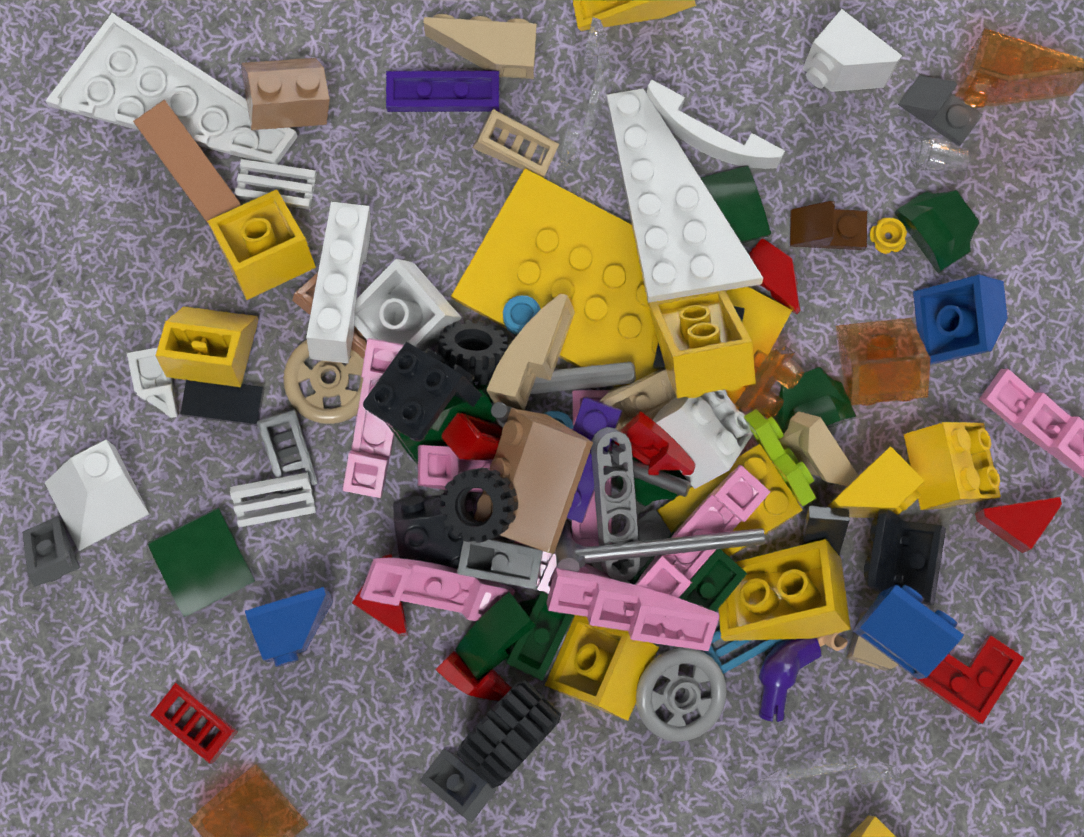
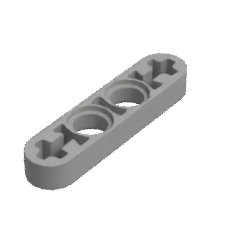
M606 427L594 435L591 447L599 546L610 545V543L638 542L632 446L629 438L624 433L615 428ZM610 438L619 443V447L613 449V461L618 465H622V467L612 466L611 456L603 450V447L609 445ZM612 476H621L624 482L621 492L614 496L607 495L605 492L607 480ZM617 514L625 515L627 522L624 530L617 534L610 533L608 531L610 518ZM640 558L628 559V561L622 563V569L620 570L612 565L613 562L618 560L600 562L606 574L612 579L621 582L632 579L640 567Z

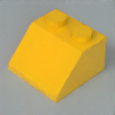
M277 189L207 221L246 300L316 268L306 238Z
M890 446L826 507L849 509V517L878 518L880 509H889L898 516L921 496L916 489L925 480Z
M575 615L545 686L628 721L636 704V690L639 679L645 668L655 659L659 647L650 642L631 640L629 631L589 625L586 616Z

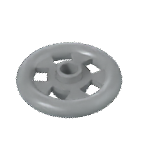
M676 648L666 651L649 663L639 679L636 690L638 714L646 728L659 738L673 742L695 739L711 729L721 716L726 702V681L718 664L706 653L689 648ZM680 664L694 665L691 677L684 674L678 675ZM660 675L667 677L668 681L664 684L662 693L659 694L653 691V688ZM709 681L711 695L701 698L699 683ZM680 688H684L685 693L683 697L676 700V692ZM662 704L672 712V715L665 722L655 713ZM697 709L700 717L689 724H685L682 716Z

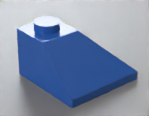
M979 274L913 291L920 365H933L991 352L1008 319L1004 281Z
M324 587L245 610L247 621L263 661H274L275 667H280L299 660L297 654L307 650L333 603L332 595Z

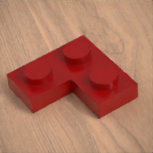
M990 635L986 637L968 666L948 654L927 678L917 679L913 676L912 679L977 724H983L1024 660V657Z

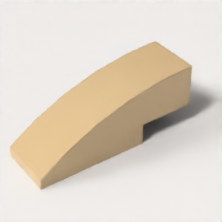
M559 294L545 305L522 328L509 345L486 389L494 404L501 402L514 409L525 410L535 378L551 380L575 313L568 295Z

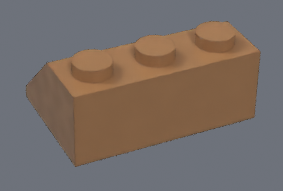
M514 408L510 409L507 421L502 429V436L495 457L489 468L490 471L496 470L500 472L501 478L507 477L511 482L508 485L511 490L515 489L517 494L513 497L514 502H518V509L513 513L516 515L513 523L509 524V529L500 534L501 536L547 553H555L593 444L592 441L547 414ZM484 490L478 500L477 510L474 515L475 520L482 522L488 520L493 513L492 500Z

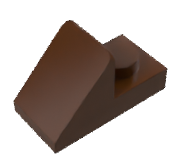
M826 201L791 209L790 247L865 250L867 248L868 211L835 209V201Z

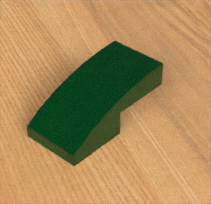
M508 592L473 625L455 650L479 681L509 657V654L506 652L508 647L536 625L514 596Z

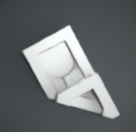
M157 348L127 353L133 387L137 395L165 412L170 418L178 417L173 379L165 376L155 356Z

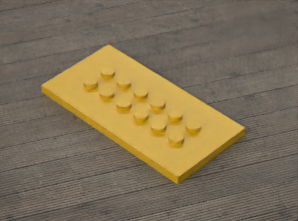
M525 168L453 291L451 299L506 328L503 321V309L506 303L513 297L520 295L529 296L542 309L559 294L568 295L575 313L560 352V358L577 367L632 362L636 372L635 381L657 371L658 369H653L658 339L649 310L632 225ZM750 287L725 290L733 306L745 308L742 323L753 343L756 379L792 310ZM752 384L734 391L726 390L727 396L738 410Z

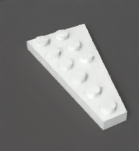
M111 13L45 101L49 107L138 130L133 121L165 99L198 146L253 161L277 165L298 137L296 131L291 128L251 130L245 98L113 13Z

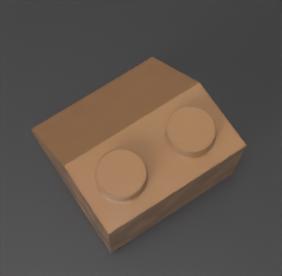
M317 58L241 63L251 130L327 125L330 98L325 70Z

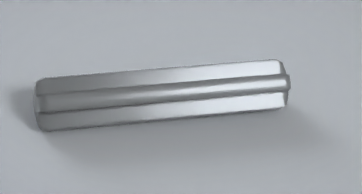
M632 362L554 370L551 380L536 377L530 394L631 384L636 379L635 367Z

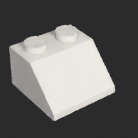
M841 9L813 42L803 70L807 72L806 77L814 86L818 88L825 86L831 92L884 88L902 55Z
M395 259L356 299L354 325L366 339L372 338L399 344H405L407 341L418 349L425 351L439 341L440 332H443L447 325L452 327V324L458 322L462 317L413 262Z

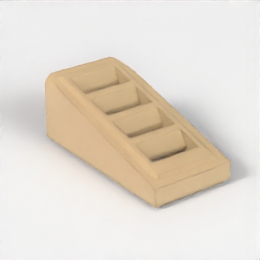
M493 109L488 114L472 148L522 170L526 168L544 177L559 144ZM495 127L502 130L497 142L490 139ZM509 133L516 135L510 149L504 147ZM523 140L530 141L524 156L519 155L518 150ZM537 145L544 147V150L547 148L548 150L544 158L543 150L538 163L531 161Z

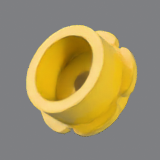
M882 218L870 230V240L875 243V249L880 253L899 252L906 244V228L901 221L895 218ZM890 233L892 238L886 239L885 234Z

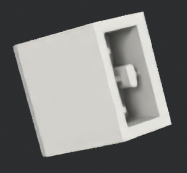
M726 390L704 393L697 398L675 397L661 408L653 419L685 450L696 464L695 470L691 475H684L691 482L694 489L729 471L753 435L743 418L745 414L737 409L727 396Z

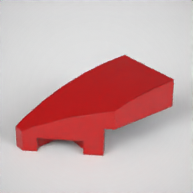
M762 238L749 253L750 258L763 277V282L760 286L770 291L771 297L778 303L791 309L797 315L801 309L793 259Z
M641 411L620 430L630 440L632 456L645 465H649V475H659L660 470H681L682 475H691L694 472L696 464L685 450L663 428Z
M455 651L435 669L457 689L470 696L500 701L512 689L494 669L478 681Z

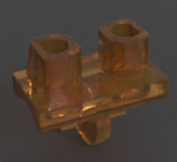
M784 346L782 350L773 347L768 356L763 351L757 350L754 354L756 384L743 386L746 389L735 405L742 411L757 409L767 418L776 416L783 406L784 400L771 391L775 382L779 381L785 387L791 389L798 384L805 373L792 359L795 352L787 346Z

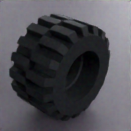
M527 680L519 682L467 735L459 745L456 755L480 778L485 780L492 789L496 788L506 781L557 726L562 713Z

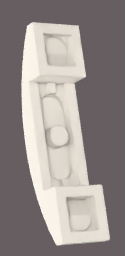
M654 80L650 81L647 88L648 97L668 128L687 144L700 152L730 164L761 169L778 167L785 152L783 149L751 133L746 144L742 145L681 112L685 97Z

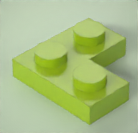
M757 409L745 415L743 418L750 427L754 438L758 444H761L796 500L802 506H805L816 499L809 484L814 482L811 473L802 461H798L789 447L783 449L779 439L784 437V434L774 418L771 416L766 420Z

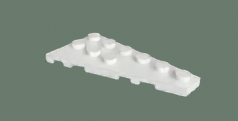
M638 89L607 94L611 126L648 303L762 284L763 277L645 90Z

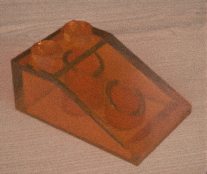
M984 28L967 55L955 96L964 98L966 104L976 108H983L986 105L992 107L1071 96L1084 81V59Z

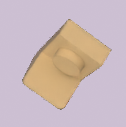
M659 369L629 385L614 386L600 402L623 410L617 426V430L620 431L640 411L649 418L654 419L660 409L675 398L676 395L669 381L666 369Z

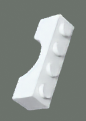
M331 202L306 336L310 359L349 363L354 334L358 281L362 264L366 262L371 233L369 206Z

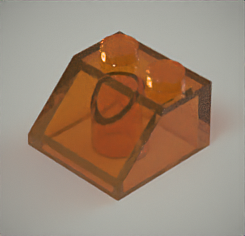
M911 318L836 326L844 388L851 405L870 406L880 402H908L913 399L928 398L931 358Z
M257 764L221 790L188 820L202 837H296L309 825Z

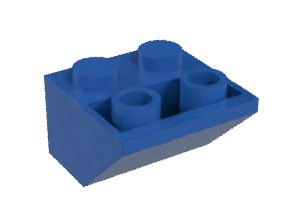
M894 585L879 593L853 632L915 678H927L960 642L964 634L956 629L958 623L948 614L940 610L934 613L923 605L924 598L914 589L903 585L902 588Z

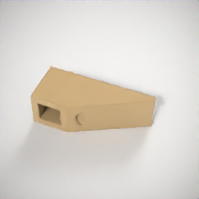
M437 14L433 18L424 17L425 36L486 71H499V77L534 79L537 24L529 23L524 19H510L507 22L492 21L490 18L483 16L472 17L470 20L455 19L447 14Z

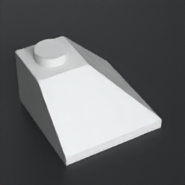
M104 440L71 457L45 482L78 551L149 515L116 447L108 440Z

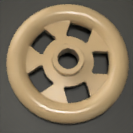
M305 340L292 352L285 366L283 383L289 402L296 408L299 414L314 422L335 424L351 419L358 413L363 383L361 375L364 359L351 349V358L346 366L340 362L322 360L310 370L304 364L305 360L309 357L307 340ZM326 372H334L336 379L333 383L326 384L322 381V377ZM350 374L360 376V385L357 392L346 390ZM310 379L316 393L305 398L299 383ZM340 396L341 407L333 409L324 408V397Z

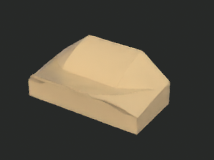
M798 411L790 419L789 427L784 433V437L779 439L783 449L789 447L798 461H802L812 475L820 476L826 482L849 486L858 477L855 469L821 417Z

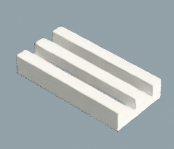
M241 159V170L237 177L238 185L234 193L236 198L252 201L267 194V192L245 189L246 184L305 193L304 198L281 195L286 206L310 210L317 175L316 170ZM253 171L305 179L307 184L248 175V172Z
M308 472L230 487V495L234 503L233 507L237 515L238 527L316 513ZM303 486L301 491L286 494L278 493L268 495L265 498L242 502L244 497Z

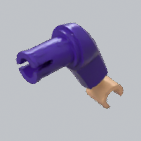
M834 633L813 639H786L779 642L767 655L759 672L758 678L764 685L759 716L764 720L773 722V715L776 714L775 720L777 722L783 721L787 690L795 684L799 670L822 657L821 646L827 645L835 651H840L846 647L847 639L838 635L839 633Z

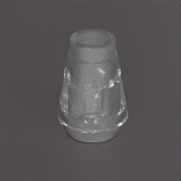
M930 133L926 136L919 135L913 144L911 152L912 165L919 166L921 171L965 172L971 158L970 150Z

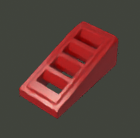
M457 413L442 433V439L459 459L493 460L502 436L503 427L463 413Z
M177 683L172 686L150 714L209 764H213L238 733L235 728ZM178 697H181L185 702L170 720L165 714ZM193 707L196 712L182 729L177 724L187 711ZM204 716L208 722L197 736L193 738L189 734ZM216 726L220 731L206 748L201 743Z

